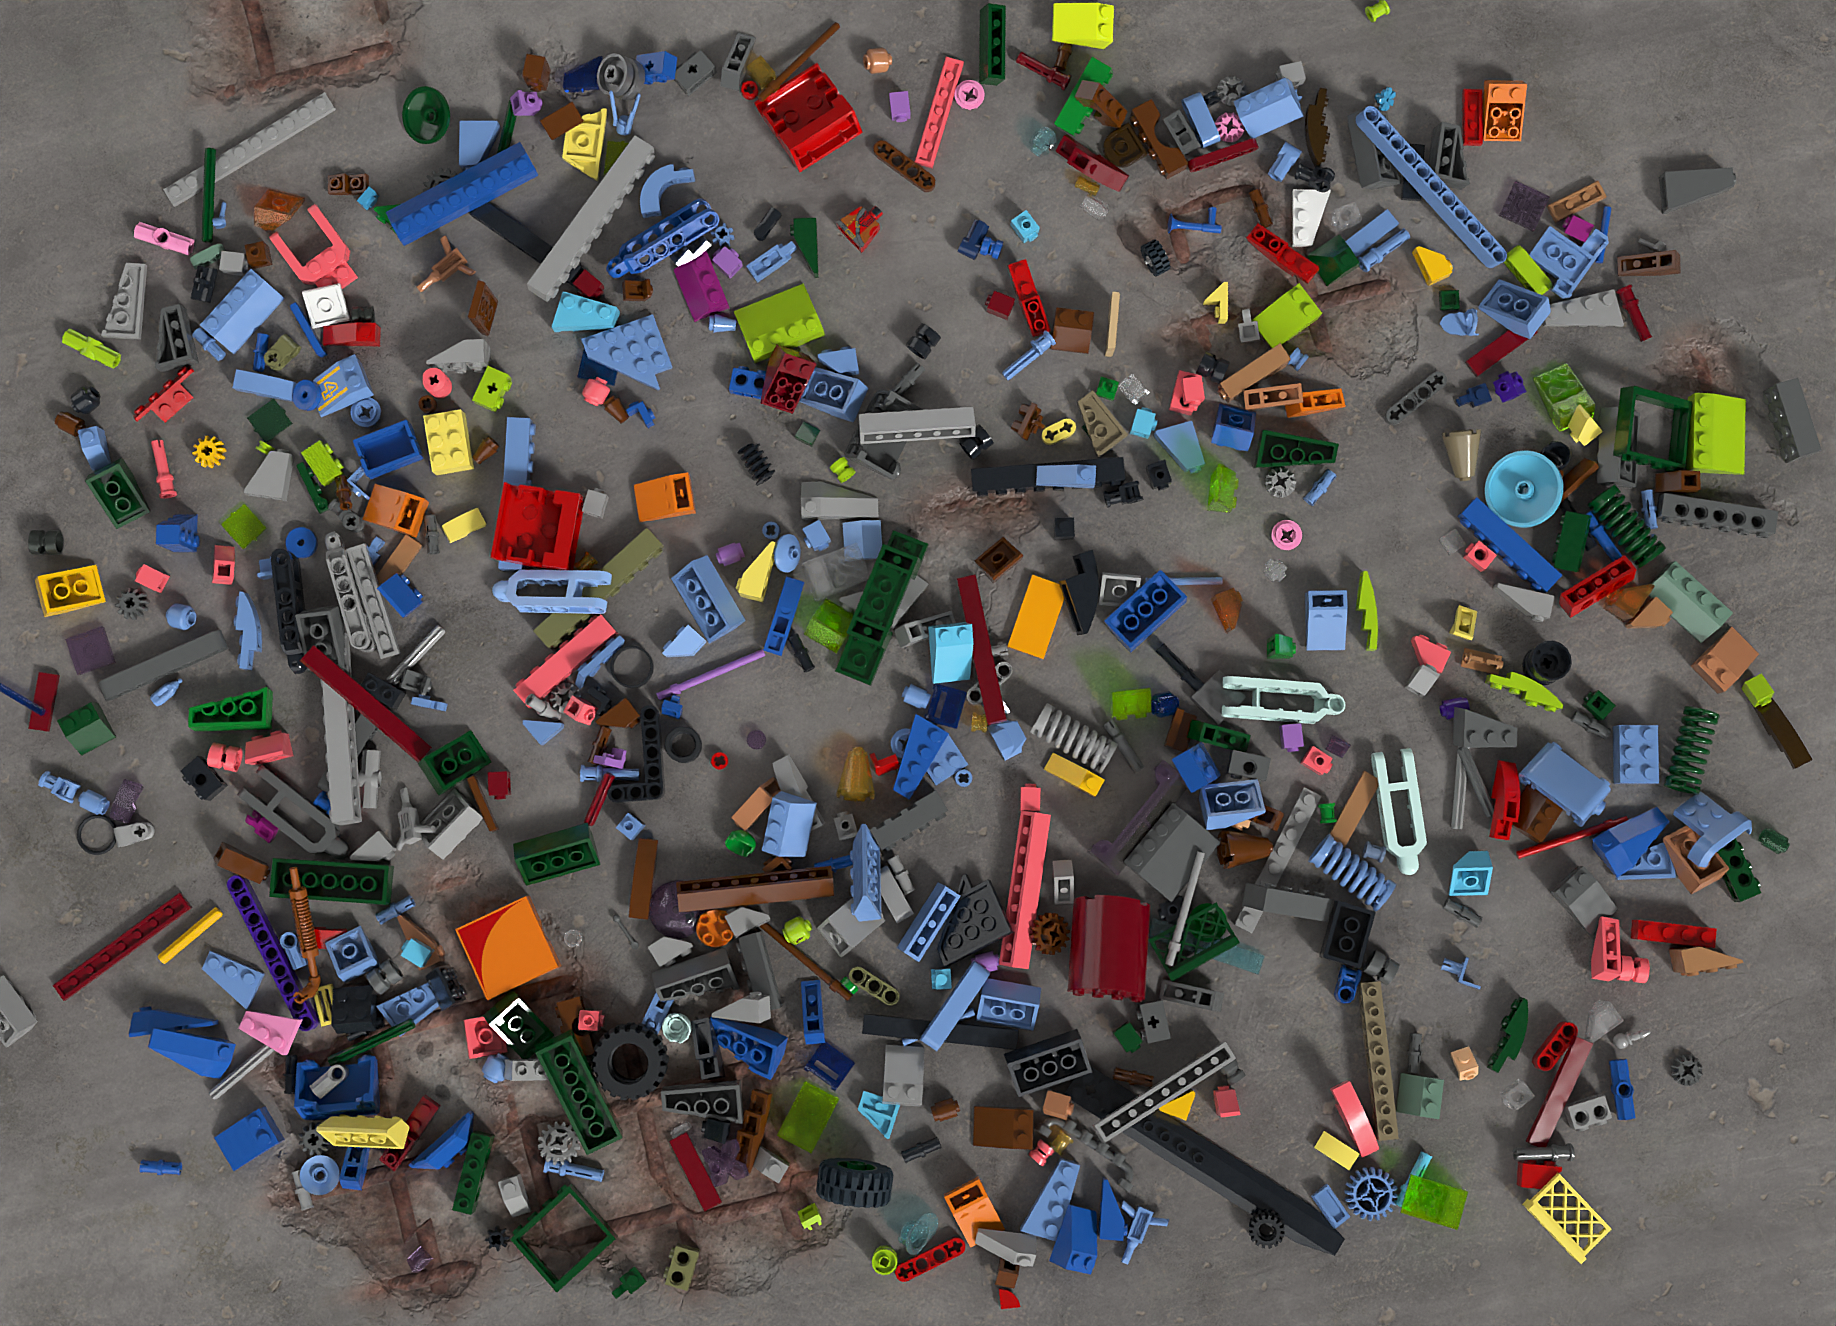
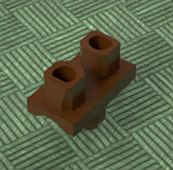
M1031 403V405L1022 404L1019 414L1025 418L1023 422L1015 420L1011 429L1019 434L1022 439L1028 441L1031 433L1036 434L1038 429L1044 430L1045 425L1041 423L1043 416L1040 413L1042 410L1035 403Z

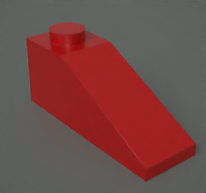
M359 322L323 326V346L380 347L381 328L376 323Z

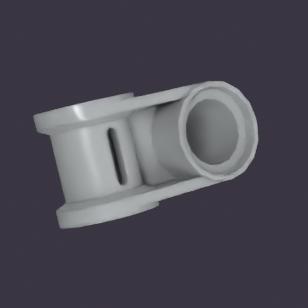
M148 822L125 825L113 829L118 848L148 840L155 833L154 826Z

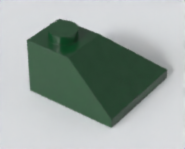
M1340 234L1307 254L1310 261L1319 266L1318 274L1327 287L1360 266V262Z

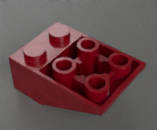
M776 344L768 362L760 403L793 414L817 363L807 354Z

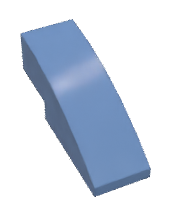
M236 369L232 388L236 391L252 393L257 396L293 402V390L297 383Z

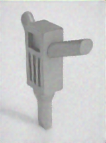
M407 787L400 789L402 807L401 811L398 812L401 837L396 844V848L401 851L405 843L411 845L421 840V833L436 832L434 826H420L418 812L410 804Z

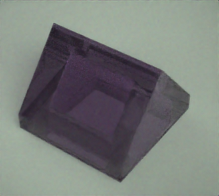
M1332 734L1325 750L1343 758L1351 744Z
M420 1246L407 1259L411 1271L417 1273L433 1258Z

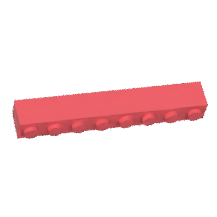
M1021 811L1006 916L1013 933L1002 938L999 965L1029 969L1032 949L1031 942L1033 941V938L1029 937L1030 934H1033L1030 927H1035L1033 920H1036L1051 815Z

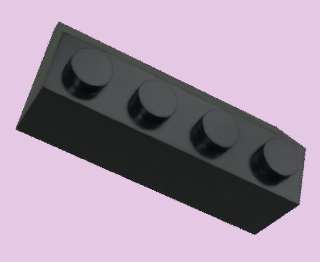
M1078 1029L1004 1054L1018 1097L1092 1072Z

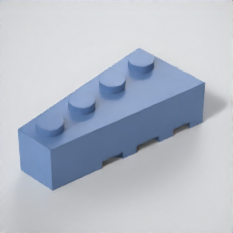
M1059 1158L1035 1203L1028 1212L1027 1217L1020 1226L1022 1232L1056 1241L1068 1204H1070L1080 1164L1078 1162Z

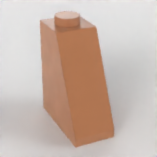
M772 777L761 785L731 817L739 828L746 831L771 807L772 798L781 792L778 781Z

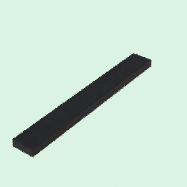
M864 1013L862 1034L920 1040L932 1020ZM957 1023L944 1042L1016 1050L1019 1030Z

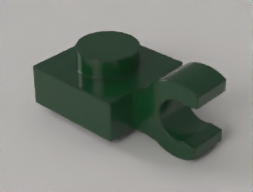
M634 1266L619 1278L622 1284L612 1291V1295L617 1299L627 1290L632 1294L645 1284L647 1280L638 1268Z

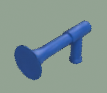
M1208 208V224L1179 221L1170 214L1168 234L1173 229H1189L1220 234L1222 226L1215 224L1217 208Z

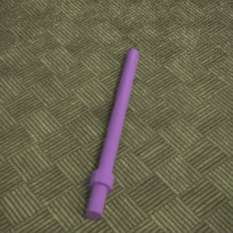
M761 649L680 684H672L670 688L656 693L657 697L661 700L673 694H681V691L762 658L765 656V653Z

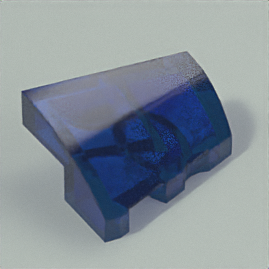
M598 56L565 72L563 79L564 91L584 92V90H600L597 84V72L603 56Z

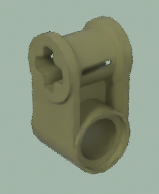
M284 334L265 353L264 361L272 370L280 371L298 355L301 346L290 336Z

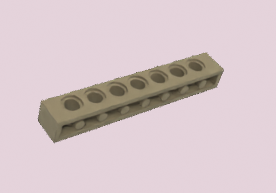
M1381 981L1359 982L1357 988L1374 1135L1379 1141L1399 1139Z

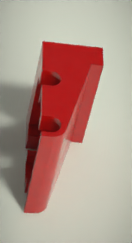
M818 63L781 85L775 93H771L763 102L760 100L754 102L758 112L799 172H802L863 133L854 109L844 96L839 94L836 86L826 73H822Z
M504 482L491 558L546 570H573L583 517L584 498L580 493L560 490L548 491L540 487L521 484L515 486Z

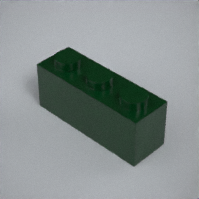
M1566 511L1565 515L1562 514L1560 526L1563 527L1556 539L1558 550L1554 552L1552 557V563H1555L1554 568L1580 572L1592 518L1591 515Z

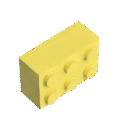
M460 409L423 416L432 472L436 475L474 469L465 413Z

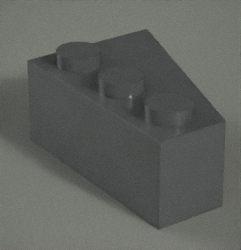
M1441 122L1433 129L1428 166L1447 187L1462 190L1470 184L1466 173L1467 164L1463 156L1464 146L1460 125Z
M1454 707V746L1463 748L1517 747L1516 727L1467 709Z

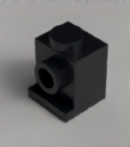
M1166 460L1147 465L1145 469L1152 489L1158 488V491L1169 488L1172 479L1166 465ZM1161 472L1164 476L1161 479L1157 477V473Z
M1177 896L1172 902L1168 900L1158 904L1160 909L1157 911L1161 920L1165 919L1168 923L1178 919L1183 903L1182 896ZM1172 906L1176 908L1174 914H1171L1169 911Z

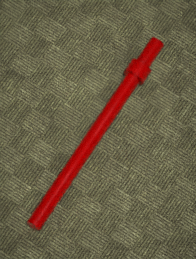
M1624 816L1614 820L1608 819L1603 821L1602 824L1516 851L1517 858L1520 859L1606 831L1627 821L1628 818Z

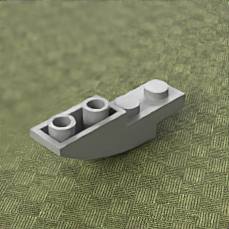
M789 754L772 763L781 791L812 801L806 791L808 785ZM817 807L811 831L825 824Z

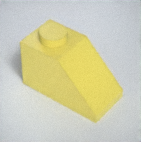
M1581 404L1578 405L1568 427L1572 431L1570 436L1576 443L1580 441L1585 446L1603 431Z

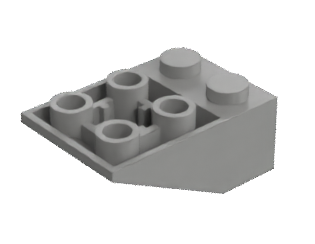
M484 339L463 340L426 361V364L430 368L440 369L444 374H447L448 371L464 374L470 370H474L475 373H485L487 366L491 367L490 346Z

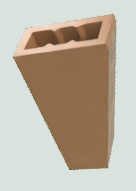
M1281 343L1221 382L1218 386L1220 397L1223 400L1226 399L1229 403L1242 395L1244 390H1250L1285 368L1291 358Z

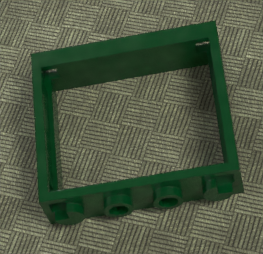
M1638 386L1621 388L1613 456L1621 457L1622 461H1636L1635 464L1637 465L1648 464L1653 469L1663 468L1665 472L1685 469L1692 401ZM1635 400L1674 410L1668 460L1630 451Z
M573 1184L568 1187L566 1185L561 1187L556 1192L558 1196L554 1200L549 1198L542 1205L544 1209L539 1214L535 1211L527 1218L529 1223L524 1227L519 1225L512 1232L514 1236L510 1239L556 1293L618 1237ZM570 1193L607 1236L564 1276L558 1279L522 1236Z

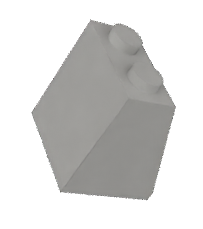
M854 897L817 927V930L841 958L885 922L882 913L881 919L859 922L851 912V904L854 903Z

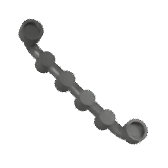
M1051 1117L1043 1124L1038 1123L1035 1130L1048 1138L1052 1132L1049 1128L1052 1125H1057L1122 1168L1126 1176L1124 1179L1120 1177L1117 1185L1130 1193L1133 1188L1131 1184L1133 1170L1124 1161L1126 1157L1118 1151L1113 1154L1108 1150L1110 1147L1108 1144L1101 1143L1100 1140L1098 1143L1092 1140L1093 1135L1085 1129L1082 1132L1075 1128L1077 1124L1068 1118L1064 1121L1061 1118Z

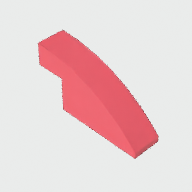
M1346 1080L1330 1088L1337 1102L1335 1106L1361 1158L1379 1150L1371 1125L1351 1082Z

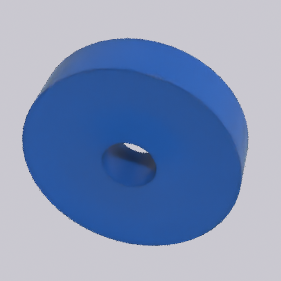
M301 380L293 390V402L301 410H314L321 401L322 393L320 386L311 380Z
M295 528L286 537L288 552L298 558H308L317 549V537L307 528ZM300 540H304L303 546H299Z

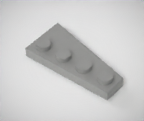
M1614 289L1550 304L1551 312L1543 322L1544 326L1560 327L1624 326Z

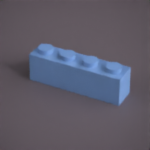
M938 882L897 948L920 962L959 900L960 895Z

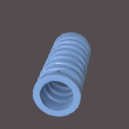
M1328 834L1313 851L1308 862L1314 863L1315 867L1319 868L1334 852L1330 861L1323 869V873L1328 874L1333 866L1343 858L1331 879L1336 880L1351 864L1346 875L1340 881V886L1344 887L1351 877L1359 871L1354 882L1348 888V892L1353 893L1357 886L1368 876L1356 897L1361 899L1368 889L1376 883L1373 891L1365 900V904L1372 906L1374 911L1379 910L1394 891L1396 883L1390 879L1385 880V876L1382 873L1376 874V868H1368L1366 861L1362 860L1359 862V856L1357 854L1351 855L1349 848L1342 850L1343 844L1336 842L1334 837Z

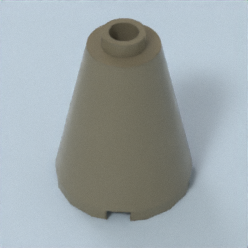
M1473 429L1451 431L1448 436L1446 432L1442 433L1455 478H1459V481L1471 480V476H1475L1481 429H1477L1476 433H1473Z

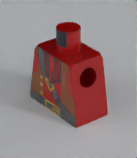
M861 206L836 223L837 228L862 253L879 232L880 225L876 220L883 213L877 206L869 212Z

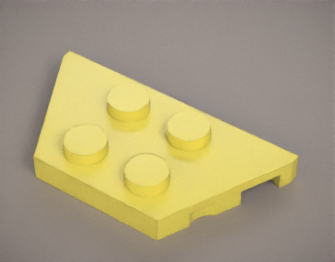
M606 108L591 115L590 113L583 115L582 119L584 122L565 133L563 160L595 181L599 179L607 119Z

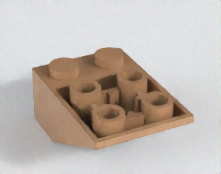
M1683 946L1669 949L1673 971L1681 973V976L1699 975V971L1706 973L1717 972L1718 968L1734 969L1738 968L1737 964L1744 963L1741 959L1698 946Z

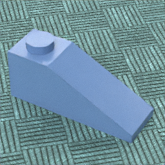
M1037 466L1036 485L1094 488L1096 466Z

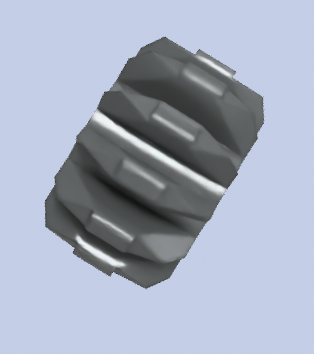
M129 587L127 592L122 590V597H116L117 600H120V603L115 604V607L120 608L118 614H124L125 619L131 617L132 620H137V616L144 617L142 611H148L145 605L150 603L149 600H145L147 594L141 593V589L138 588L134 590ZM131 601L135 603L134 606L130 605Z
M314 1122L309 1123V1127L304 1126L302 1128L304 1133L299 1134V1137L303 1138L299 1145H305L302 1151L306 1152L309 1150V1155L311 1156L315 1152L317 1155H321L322 1150L328 1151L327 1144H331L316 1131L317 1126L322 1122H318L316 1125ZM318 1136L319 1140L313 1142L312 1137Z

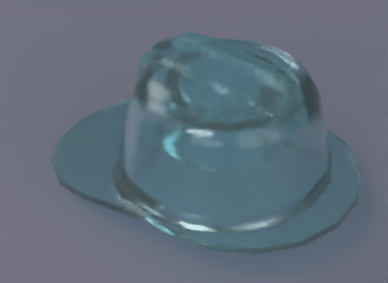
M929 1212L921 1216L917 1221L905 1223L901 1229L898 1241L906 1246L909 1254H918L934 1236L938 1228L937 1216Z

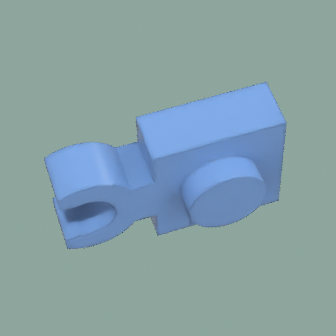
M419 694L418 698L412 697L411 701L412 705L446 711L448 705L432 701L430 696Z

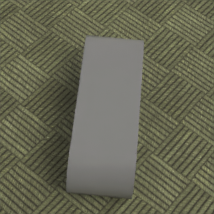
M1000 662L995 666L999 686L1008 680L1012 674V666L1008 662ZM1006 666L1009 669V674L1001 676L998 672L999 667ZM979 682L967 692L966 699L973 706L983 702ZM978 692L981 697L980 700L972 701L969 696L970 693Z
M888 866L882 867L880 869L881 895L896 923H899L914 915Z

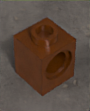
M260 241L244 245L248 264L254 269L273 265L269 246L265 242Z

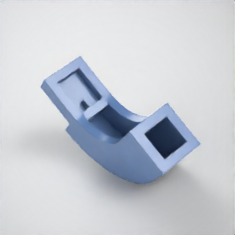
M670 164L652 173L643 185L640 195V207L643 218L662 216L660 202L663 192L675 184L696 182L693 169L683 167L675 171L674 165Z

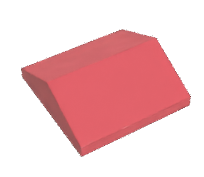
M483 1016L463 1020L469 1059L507 1052L506 1042L487 1023Z

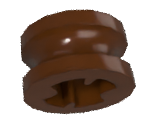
M425 395L419 399V408L424 413L431 414L436 410L437 402L432 396ZM429 400H431L430 403L432 404V407H427V409H424V402H429Z

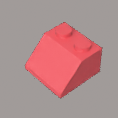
M282 731L271 732L270 736L263 738V735L251 738L252 741L246 742L245 764L257 766L293 757L289 734L282 733Z

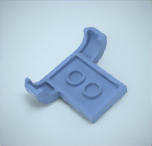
M1549 226L1529 255L1540 268L1558 279L1551 291L1562 299L1570 298L1572 292L1596 258L1609 244L1608 236L1595 229L1580 247Z
M1701 791L1699 795H1694L1676 808L1673 813L1675 817L1701 836L1687 856L1698 867H1707L1716 852L1744 831L1748 834L1752 832V822L1739 811L1732 814L1728 813Z

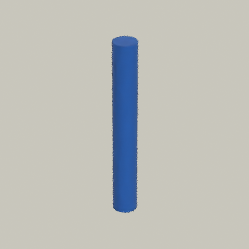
M1607 206L1603 210L1600 232L1606 236L1608 234L1612 209ZM1605 248L1596 258V263H1603Z

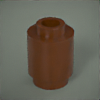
M61 411L55 418V425L60 430L74 437L79 435L78 430L86 428L83 419L69 412Z
M952 1098L934 1103L935 1105L930 1106L935 1122L939 1120L942 1122L957 1117V1112H960L957 1100L953 1101Z

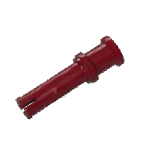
M1022 51L1017 57L1016 63L1045 77L1048 83L1060 86L1063 91H1065L1071 81L1072 75H1066L1058 71L1057 67L1051 68Z
M1630 284L1615 292L1619 294L1622 300L1623 309H1627L1640 342L1651 338L1652 335L1638 307L1639 299H1636L1631 289L1633 286Z

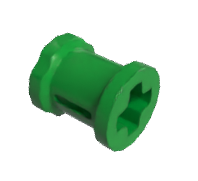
M1335 803L1318 804L1321 812L1320 824L1337 822L1334 815Z

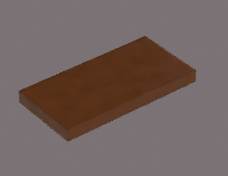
M478 280L468 318L482 335L488 336L498 300L486 283Z

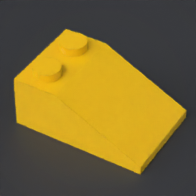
M96 565L41 575L35 579L44 617L63 614L106 602Z

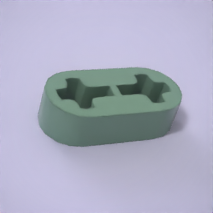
M215 244L193 255L190 261L194 269H197L198 265L205 267L221 259V252L226 250L222 244Z

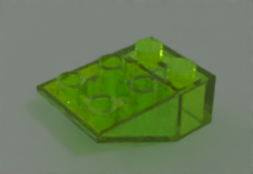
M1568 364L1533 377L1534 384L1547 413L1559 432L1569 428L1568 424L1577 406L1580 404L1594 418L1595 403Z
M1410 1174L1400 1213L1458 1230L1468 1191Z

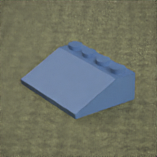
M862 824L853 841V850L850 851V858L853 862V868L850 869L853 880L851 895L854 897V903L851 904V912L859 922L881 919L880 847L867 825Z

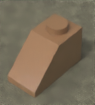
M1653 597L1636 613L1625 627L1627 629L1664 627L1671 620L1669 616L1673 612L1659 598Z

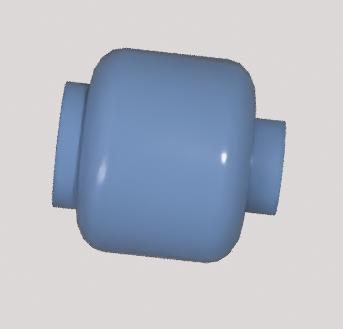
M175 603L166 611V619L171 627L187 630L195 624L196 613L189 605Z
M501 1053L489 1055L482 1067L483 1077L494 1083L504 1081L505 1059H508V1057Z

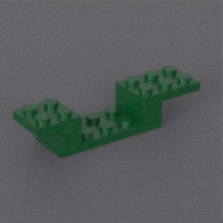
M893 530L888 544L882 545L846 632L849 638L835 672L869 686L872 685L893 634L890 631L910 580H915L928 549V543Z

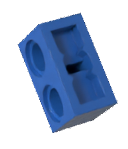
M744 366L733 368L729 386L730 394L761 399L763 387L757 388L755 383L759 380L765 381L767 371L757 370V372H753ZM739 377L747 379L742 385L736 383Z

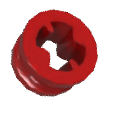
M746 81L742 84L741 92L743 97L747 100H753L758 96V87L755 82ZM747 87H750L751 89H755V90H752V91H753L752 94H749V92H745V91H747Z
M715 753L711 758V764L715 769H724L728 765V758L724 753ZM723 756L725 764L716 766V761L714 762L715 757Z

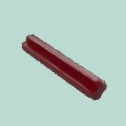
M606 772L603 775L584 819V823H588L589 826L595 824L608 790L615 778L611 773Z

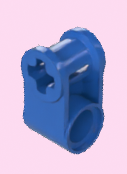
M1346 965L1341 966L1334 991V997L1338 1002L1350 1003L1353 1001L1361 979L1362 970L1358 969L1356 971L1346 968ZM1343 989H1346L1349 993L1346 1000H1343L1340 996V992Z

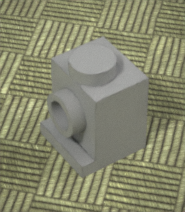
M848 811L838 813L837 818H834L839 840L843 841L856 837L858 831L853 814H848ZM848 822L849 828L843 829L842 823Z

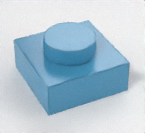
M368 187L358 198L357 202L365 210H368L369 207L371 208L376 204L379 196L372 188Z

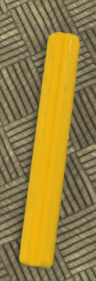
M214 907L158 954V959L163 964H166L223 916L221 910Z

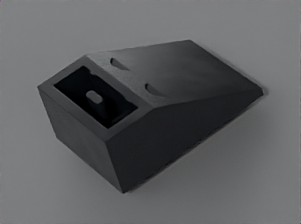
M450 965L437 967L425 976L442 1011L466 1000L465 995H467L462 984L459 985L456 979L458 977L457 971Z

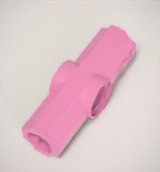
M139 222L134 230V237L136 239L188 256L193 252L195 242L193 239L169 232L164 228H157ZM167 235V240L161 242L162 237Z

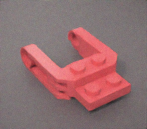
M313 204L307 210L332 242L333 246L326 248L308 261L304 267L281 239L277 231L269 236L272 243L304 284L323 287L340 283L343 289L358 278L347 263L350 256L349 248L316 204Z

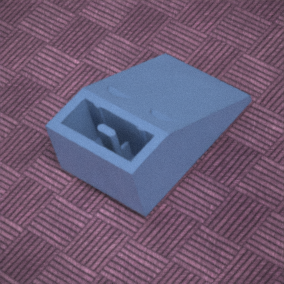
M1347 590L1308 591L1305 593L1306 651L1345 650Z

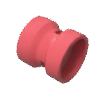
M1040 1139L1037 1142V1147L1031 1150L1028 1155L1044 1167L1047 1163V1158L1052 1156L1055 1150Z

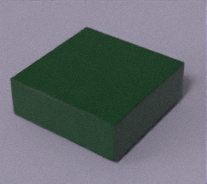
M1459 290L1439 291L1440 311L1460 309Z

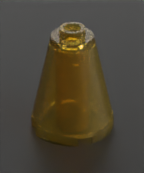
M853 747L852 750L848 751L836 792L837 798H840L841 795L844 796L843 800L864 802L867 797H870V800L875 798L868 753L864 751V748Z

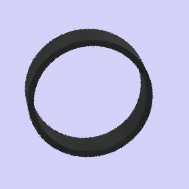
M629 645L620 648L613 655L610 670L613 678L620 685L627 688H638L650 680L654 665L648 652L641 647ZM627 649L643 651L650 661L648 676L644 681L636 685L621 683L614 673V662L617 656Z

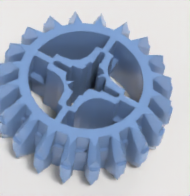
M1364 1167L1362 1168L1363 1174L1357 1170L1355 1171L1358 1176L1357 1178L1352 1175L1349 1177L1353 1181L1352 1184L1346 1182V1186L1350 1187V1190H1344V1193L1350 1196L1346 1197L1345 1201L1352 1202L1348 1205V1208L1354 1209L1353 1214L1355 1215L1360 1213L1361 1219H1364L1367 1215V1219L1372 1221L1374 1215L1378 1221L1380 1220L1379 1214L1387 1217L1385 1211H1393L1389 1207L1390 1204L1396 1206V1202L1392 1198H1398V1194L1392 1193V1191H1396L1397 1186H1390L1394 1183V1179H1388L1389 1174L1387 1172L1382 1175V1169L1378 1168L1375 1173V1168L1370 1167L1368 1173L1367 1168ZM1370 1178L1381 1180L1385 1187L1375 1188ZM1365 1181L1364 1189L1356 1194L1358 1186ZM1370 1189L1375 1192L1372 1199L1367 1196ZM1385 1193H1386L1385 1200H1384L1383 1203L1379 1206V1205H1378V1200H1379V1198H1380L1381 1196H1384ZM1358 1200H1368L1372 1209L1362 1208Z

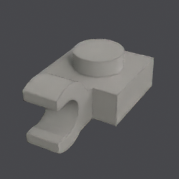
M1250 309L1242 310L1244 323L1238 324L1241 344L1260 341L1257 321L1251 322Z

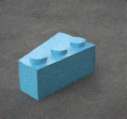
M563 291L552 329L554 332L606 331L616 327L620 311L615 306Z

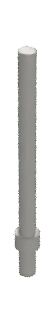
M1197 851L1174 935L1168 945L1169 952L1165 964L1173 966L1176 953L1180 950V939L1205 855L1202 852Z

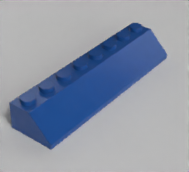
M521 142L394 207L387 211L386 214L399 240L405 246L537 177L538 173Z

